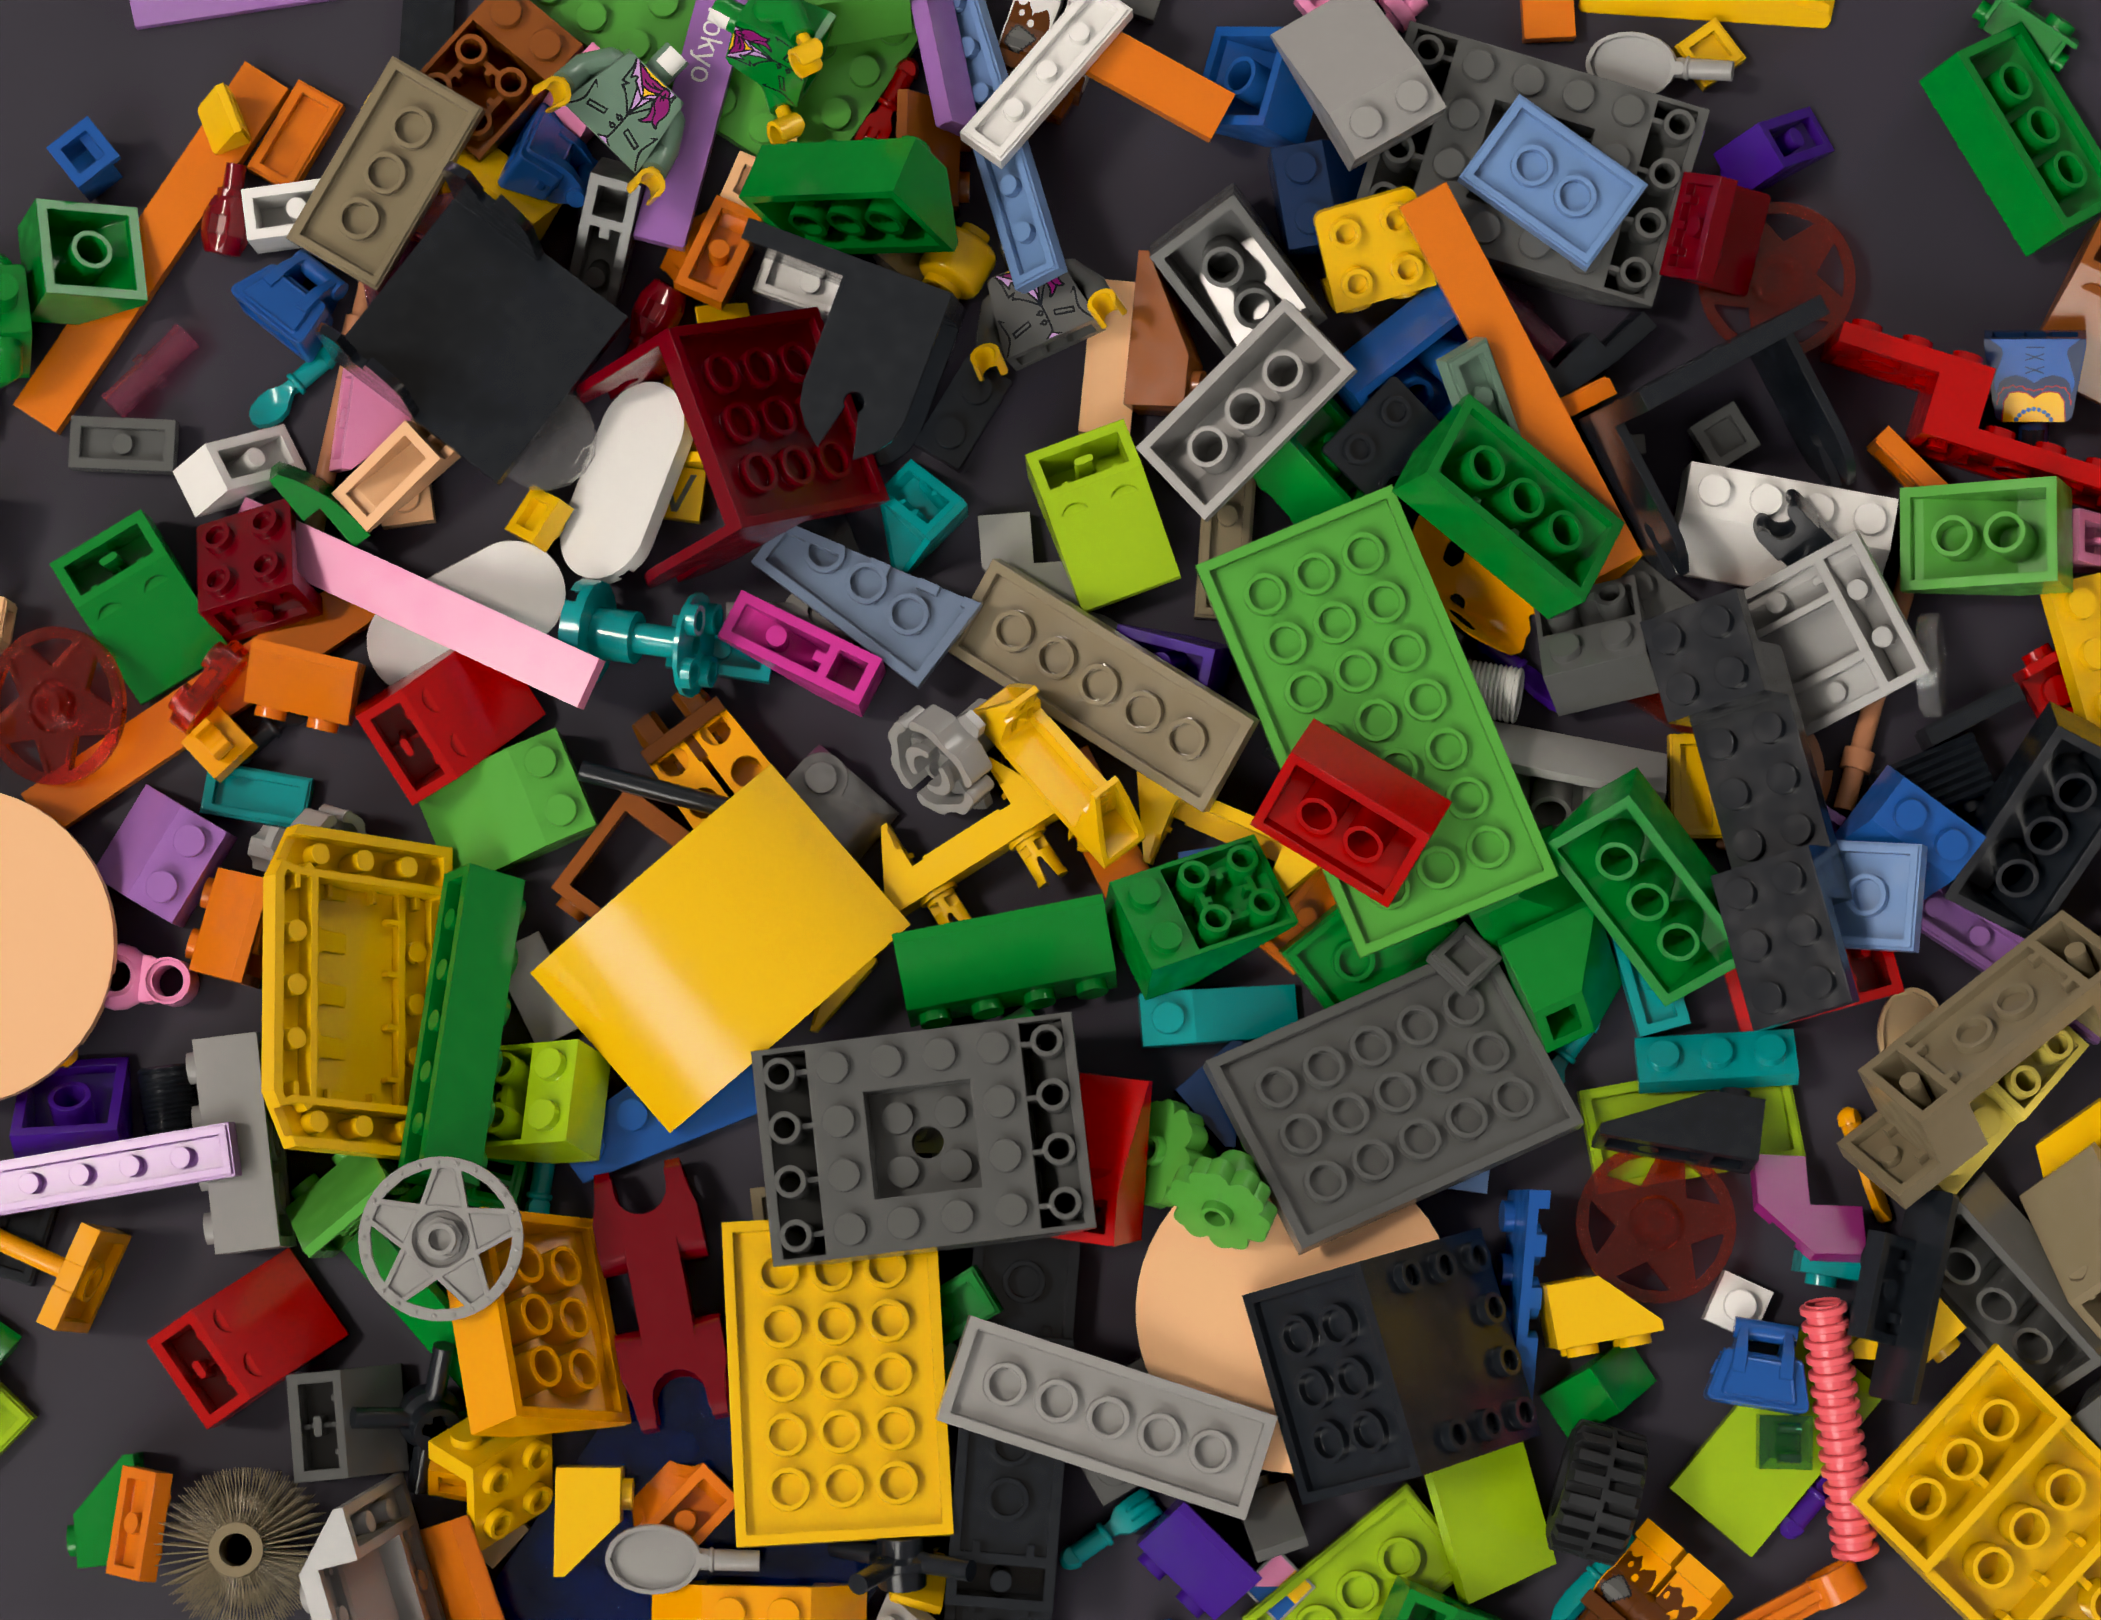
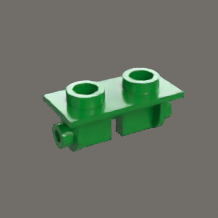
M1983 0L1972 15L1974 19L1980 22L1977 26L1978 28L1994 35L2022 22L2050 69L2057 74L2070 57L2062 51L2067 44L2075 50L2079 46V40L2072 36L2076 27L2053 12H2050L2046 18L2042 17L2029 8L2033 0H1995L1993 4Z

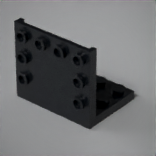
M1481 1227L1242 1295L1302 1505L1423 1476L1542 1435L1537 1419L1536 1407L1530 1396L1522 1369L1521 1356L1515 1345L1506 1314L1505 1302L1499 1291L1491 1263L1490 1251L1486 1246Z

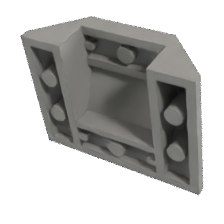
M1858 529L1744 590L1757 639L1781 645L1807 737L1933 671Z
M403 1472L392 1474L332 1510L299 1574L301 1582L299 1589L300 1601L304 1610L310 1614L312 1620H446Z

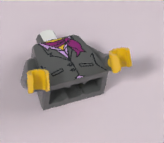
M1001 245L999 251L1007 271L987 281L989 295L981 303L976 332V348L970 354V361L979 381H984L983 375L985 371L994 366H997L1001 376L1008 373L1003 354L1006 361L1016 371L1021 370L1105 331V328L1108 327L1104 322L1105 317L1115 310H1119L1122 316L1127 314V309L1115 292L1110 289L1104 277L1076 259H1064L1068 272L1026 294L1016 291Z

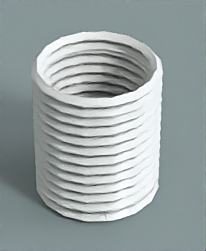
M1469 659L1467 662L1491 718L1494 721L1498 719L1500 722L1503 720L1505 723H1515L1523 695L1525 678L1523 668L1518 669L1517 666L1513 668L1507 665L1503 667L1502 664L1498 666L1497 663L1493 665L1491 662L1487 664V662L1482 663L1476 660L1472 662Z

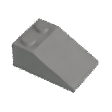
M1330 0L1270 35L1274 45L1349 172L1439 121L1447 108L1419 59L1374 0Z

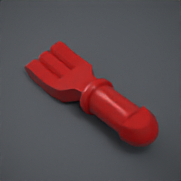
M904 58L895 66L897 70L882 97L878 99V103L881 104L877 111L867 115L853 140H862L866 137L875 139L889 138L892 131L891 117L893 112L897 113L898 89L909 90L914 79L917 80L919 74V66L914 58Z

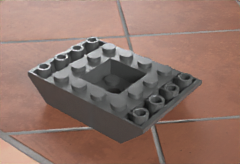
M1410 21L1404 41L1421 62L1447 108L1439 121L1367 161L1356 199L1402 186L1410 187L1416 193V196H1419L1437 185L1447 182L1495 275L1594 305L1651 309L1661 279L1659 272L1683 173L1692 172L1710 110ZM1519 94L1648 184L1586 272L1457 182L1461 173Z
M1072 1012L751 1051L773 1267L836 1264L1050 1238L1097 1228ZM926 1128L939 1130L944 1140L941 1152L933 1158L920 1157L914 1147L917 1134Z

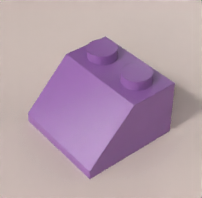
M146 784L98 862L97 868L107 885L171 924L183 928L200 901L207 878H214L218 867L220 868L237 837Z

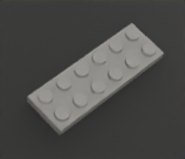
M968 1315L935 1419L1246 1520L1278 1416Z

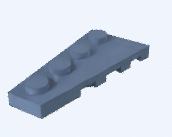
M798 526L766 542L751 561L755 567L868 652L882 658L884 664L917 689L922 687L983 607L980 602L943 589L937 584L900 571L887 563L872 557L869 558L846 548L844 545Z

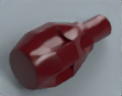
M226 162L222 188L218 187L217 195L213 196L203 213L201 237L205 252L239 258L248 244L241 195L247 166Z
M657 278L646 286L632 309L630 330L632 331L628 337L631 339V342L625 354L663 330L678 326L684 314L686 294Z

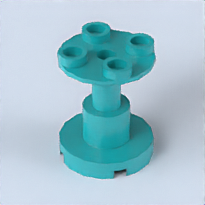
M585 578L574 583L570 590L579 594L576 601L565 600L560 617L558 640L606 661L596 683L601 681L609 667L610 661L636 664L642 655L672 658L674 683L679 694L684 697L692 698L700 692L702 687L712 688L714 686L719 669L718 660L713 656L715 635L719 634L724 618L721 604L711 603L707 595L702 592H696L690 595L683 605L676 627L646 623V619L641 612L617 609L615 595L610 584L602 580Z

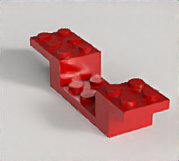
M1860 318L1853 319L1852 323L1844 321L1826 340L1820 358L1821 362L1918 392L1904 441L1920 457L1993 480L2057 476L2072 488V505L2101 513L2100 458L2088 457L2084 462L2065 456L2067 450L2053 443L2037 441L2035 446L2015 440L2016 433L2002 427L1988 425L1985 426L1984 430L1978 428L1996 368L1984 365V359L1981 356L1963 350H1954L1952 354L1932 348V341L1917 335L1904 334L1902 339L1882 333L1883 327L1878 323Z

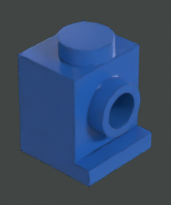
M88 116L46 147L90 202L123 178L122 174L114 166L121 159L120 155Z

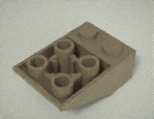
M2093 1142L2024 1191L2019 1198L2068 1303L2101 1340V1149Z

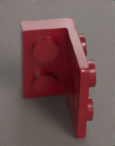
M1684 172L1659 275L1737 296H1746L1749 291L1771 201L1770 195L1737 186V180L1727 177Z
M285 499L217 519L197 527L198 613L228 643L323 615L322 596L297 571L296 513Z

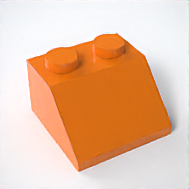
M253 637L249 654L244 702L256 704L254 715L285 722L287 713L291 712L308 716L306 727L337 734L339 724L352 727L366 665Z
M218 867L215 878H207L201 893L200 907L206 909L201 928H193L187 942L185 958L191 959L189 970L259 989L262 979L263 877Z

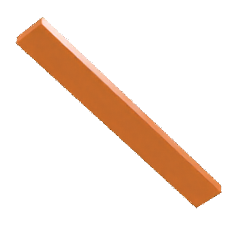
M245 61L228 87L234 94L251 137L250 143L226 153L215 155L212 152L203 125H201L139 217L148 295L147 303L144 306L80 325L67 324L13 403L16 408L56 434L61 435L71 420V415L73 416L200 229L204 210L213 196L217 195L218 187L222 188L226 162L244 164L291 93L287 87Z
M1443 182L1399 206L1398 209L1467 340L1475 336L1487 338L1521 437L1625 522L1447 182ZM1626 522L1597 578L1642 554Z
M323 591L320 593L322 596L323 615L258 634L254 638L328 655L367 629L375 614ZM252 639L22 792L21 796L25 802L54 818L67 830L185 751L186 748L180 742L218 706L225 710L232 719L252 706L253 703L244 702Z

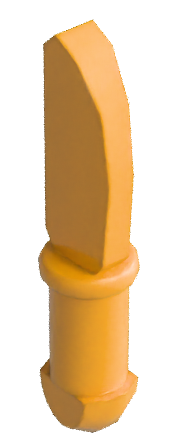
M1844 1107L1837 1115L1838 1125L1841 1127L1844 1137L1862 1124L1861 1115L1855 1108ZM1858 1170L1877 1221L1880 1223L1891 1221L1892 1213L1885 1192Z

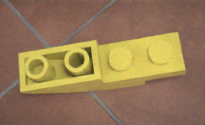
M2066 1026L1969 1103L1988 1145L1932 1188V1190L1957 1194L2015 1126L2027 1119L2090 1045L2071 1027Z

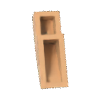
M405 420L331 494L366 532H370L429 486L461 456L415 421Z

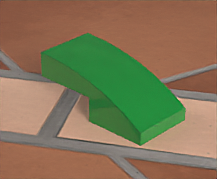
M280 461L271 468L269 481L303 521L318 509H321L352 546L356 547L371 535V531L366 532L331 494L335 488L309 472Z

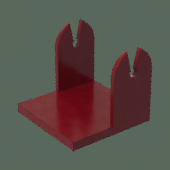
M818 307L669 327L578 385L576 389L578 398L585 404L608 392L610 400L615 399L626 389L636 384L657 382L670 375L725 526L648 570L644 577L649 587L654 588L674 577L680 583L718 569L804 521L876 508L890 500L874 455L871 454L853 460L858 413L851 394L846 396L844 410L819 447L816 446L804 425L800 408L803 382L825 325Z

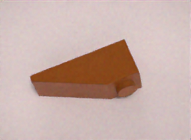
M1139 250L1123 404L1138 415L1168 416L1207 374L1205 371H1202V362L1173 287L1150 259V251Z

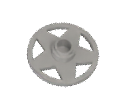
M448 1156L428 1157L398 1168L374 1190L360 1220L358 1235L359 1254L370 1283L391 1306L409 1316L422 1320L453 1321L471 1316L485 1309L508 1288L519 1268L524 1248L523 1222L512 1194L501 1180L489 1170L462 1158ZM432 1169L420 1203L384 1199L387 1193L405 1178L421 1171ZM462 1171L487 1184L501 1200L505 1208L468 1207ZM372 1227L401 1248L385 1281L373 1257ZM512 1237L507 1265L495 1285L489 1289L480 1254ZM438 1280L464 1306L433 1309L413 1304L407 1300Z

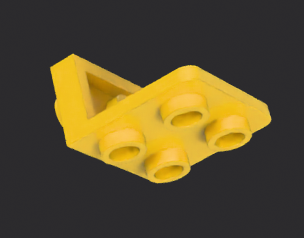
M1398 187L1324 208L1315 213L1313 222L1326 273V278H1322L1320 281L1324 298L1336 314L1340 312H1359L1369 308L1372 303L1390 298L1403 299L1419 294L1422 289L1437 285L1434 275L1398 209L1399 206L1417 197L1410 187Z
M467 1417L428 1441L429 1459L466 1481L467 1516L470 1517L481 1551L542 1514L551 1506L553 1502L552 1433L512 1438L472 1436Z

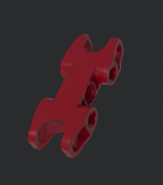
M679 1157L664 1160L663 1169L666 1193L662 1202L654 1210L645 1214H633L620 1206L617 1189L609 1172L594 1175V1216L592 1227L604 1278L629 1273L639 1330L614 1335L621 1381L631 1398L641 1431L644 1435L660 1432L661 1421L658 1410V1398L662 1389L671 1380L678 1377H692L704 1385L709 1407L716 1420L730 1417L727 1338L720 1313L695 1318L685 1261L709 1256V1247L702 1211L691 1192L683 1164Z

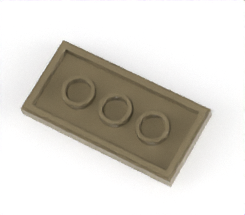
M392 56L286 238L366 286L380 292L446 180L442 173L443 168L449 161L457 162L486 111L479 105Z

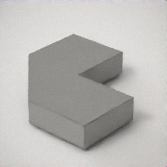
M1030 512L978 516L981 565L984 572L987 571L992 559L1000 558L1080 608L1061 561L1034 563Z

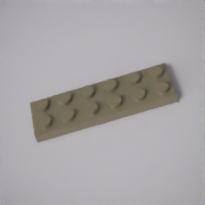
M1000 558L992 559L971 598L982 603L983 607L948 652L1003 687L1014 683L1035 685L1039 689L1037 697L1041 700V708L1047 715L1201 812L1210 811L1259 724L1260 719Z

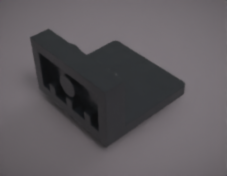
M1389 377L1322 446L1321 451L1365 496L1391 484L1394 488L1413 451L1440 421L1397 377ZM1398 497L1401 507L1405 513L1410 508V506Z

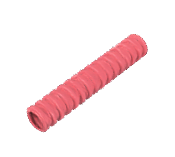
M1821 1297L1806 1301L1799 1307V1312L1802 1317L1806 1318L1802 1322L1801 1328L1804 1333L1808 1334L1803 1343L1804 1347L1810 1350L1805 1358L1806 1363L1812 1366V1369L1808 1371V1379L1814 1382V1385L1810 1387V1395L1816 1398V1401L1812 1404V1410L1815 1414L1819 1415L1814 1420V1426L1817 1430L1821 1431L1816 1436V1441L1819 1446L1823 1447L1818 1452V1457L1821 1462L1825 1463L1821 1467L1820 1472L1821 1476L1827 1479L1822 1487L1824 1493L1829 1495L1824 1502L1826 1509L1831 1511L1827 1516L1828 1525L1833 1527L1829 1532V1539L1835 1543L1831 1548V1555L1833 1558L1843 1562H1860L1877 1555L1880 1548L1879 1544L1873 1540L1878 1535L1877 1531L1849 1501L1869 1479L1865 1477L1869 1472V1465L1866 1461L1862 1460L1867 1455L1866 1447L1860 1444L1865 1439V1433L1862 1429L1858 1428L1863 1423L1862 1415L1856 1412L1861 1407L1860 1399L1854 1396L1858 1392L1859 1387L1858 1383L1852 1380L1857 1372L1856 1367L1850 1364L1855 1358L1854 1351L1848 1348V1345L1852 1343V1336L1847 1335L1848 1332H1846V1329L1849 1328L1850 1319L1843 1314L1848 1310V1303L1837 1297Z

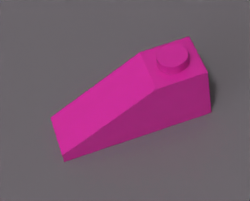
M743 590L738 595L717 635L720 640L811 693L860 717H863L886 673L882 658Z

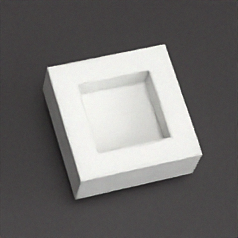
M1722 1270L1701 1319L1733 1333L1736 1316L1762 1320L1774 1292L1726 1270Z

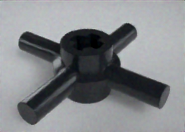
M436 1341L433 1343L426 1384L410 1389L402 1398L400 1407H352L350 1411V1425L352 1429H400L405 1440L414 1446L407 1481L409 1492L414 1494H425L428 1490V1467L430 1463L428 1441L468 1417L467 1408L461 1407L457 1398L447 1390L455 1346L446 1341Z
M950 1536L877 1539V1543L852 1541L828 1544V1554L832 1558L869 1564L849 1578V1587L857 1595H862L877 1585L881 1590L892 1593L918 1591L927 1585V1575L971 1582L977 1570L974 1560L934 1553L950 1543Z

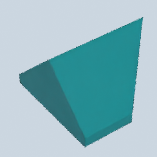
M912 459L885 484L890 500L880 505L890 564L893 568L911 574L968 517V504L964 499Z

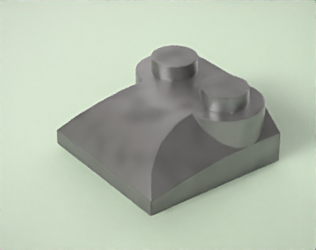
M820 744L786 778V781L857 862L881 836V826L885 823L890 825L899 815V812Z

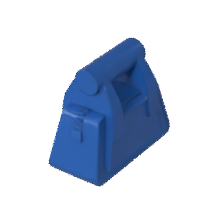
M542 102L520 131L498 179V185L504 189L540 200H547L551 203L569 204L575 208L582 207L584 205L590 172L598 161L592 157L586 144L563 125L555 112L550 114L545 112L550 106Z
M301 249L292 258L282 261L278 265L270 264L237 282L231 287V292L246 315L302 360L310 363L315 359L322 346L321 341L315 334V329L321 322L332 326V314L338 301L346 295L349 285L306 250ZM306 277L317 285L310 291L302 286Z
M1736 1316L1733 1325L1732 1337H1734L1732 1346L1727 1349L1725 1347L1722 1348L1723 1351H1720V1354L1715 1359L1709 1371L1711 1375L1703 1391L1704 1398L1712 1402L1791 1415L1805 1414L1809 1410L1807 1378L1802 1360H1798L1795 1357L1794 1350L1797 1344L1799 1327ZM1748 1340L1780 1345L1777 1356L1748 1351Z

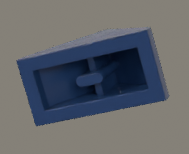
M1232 1040L1215 1056L1241 1046L1243 1041ZM1202 1066L1173 1092L1184 1104L1188 1105L1191 1112L1200 1114L1203 1117L1204 1127L1222 1148H1235L1236 1131Z

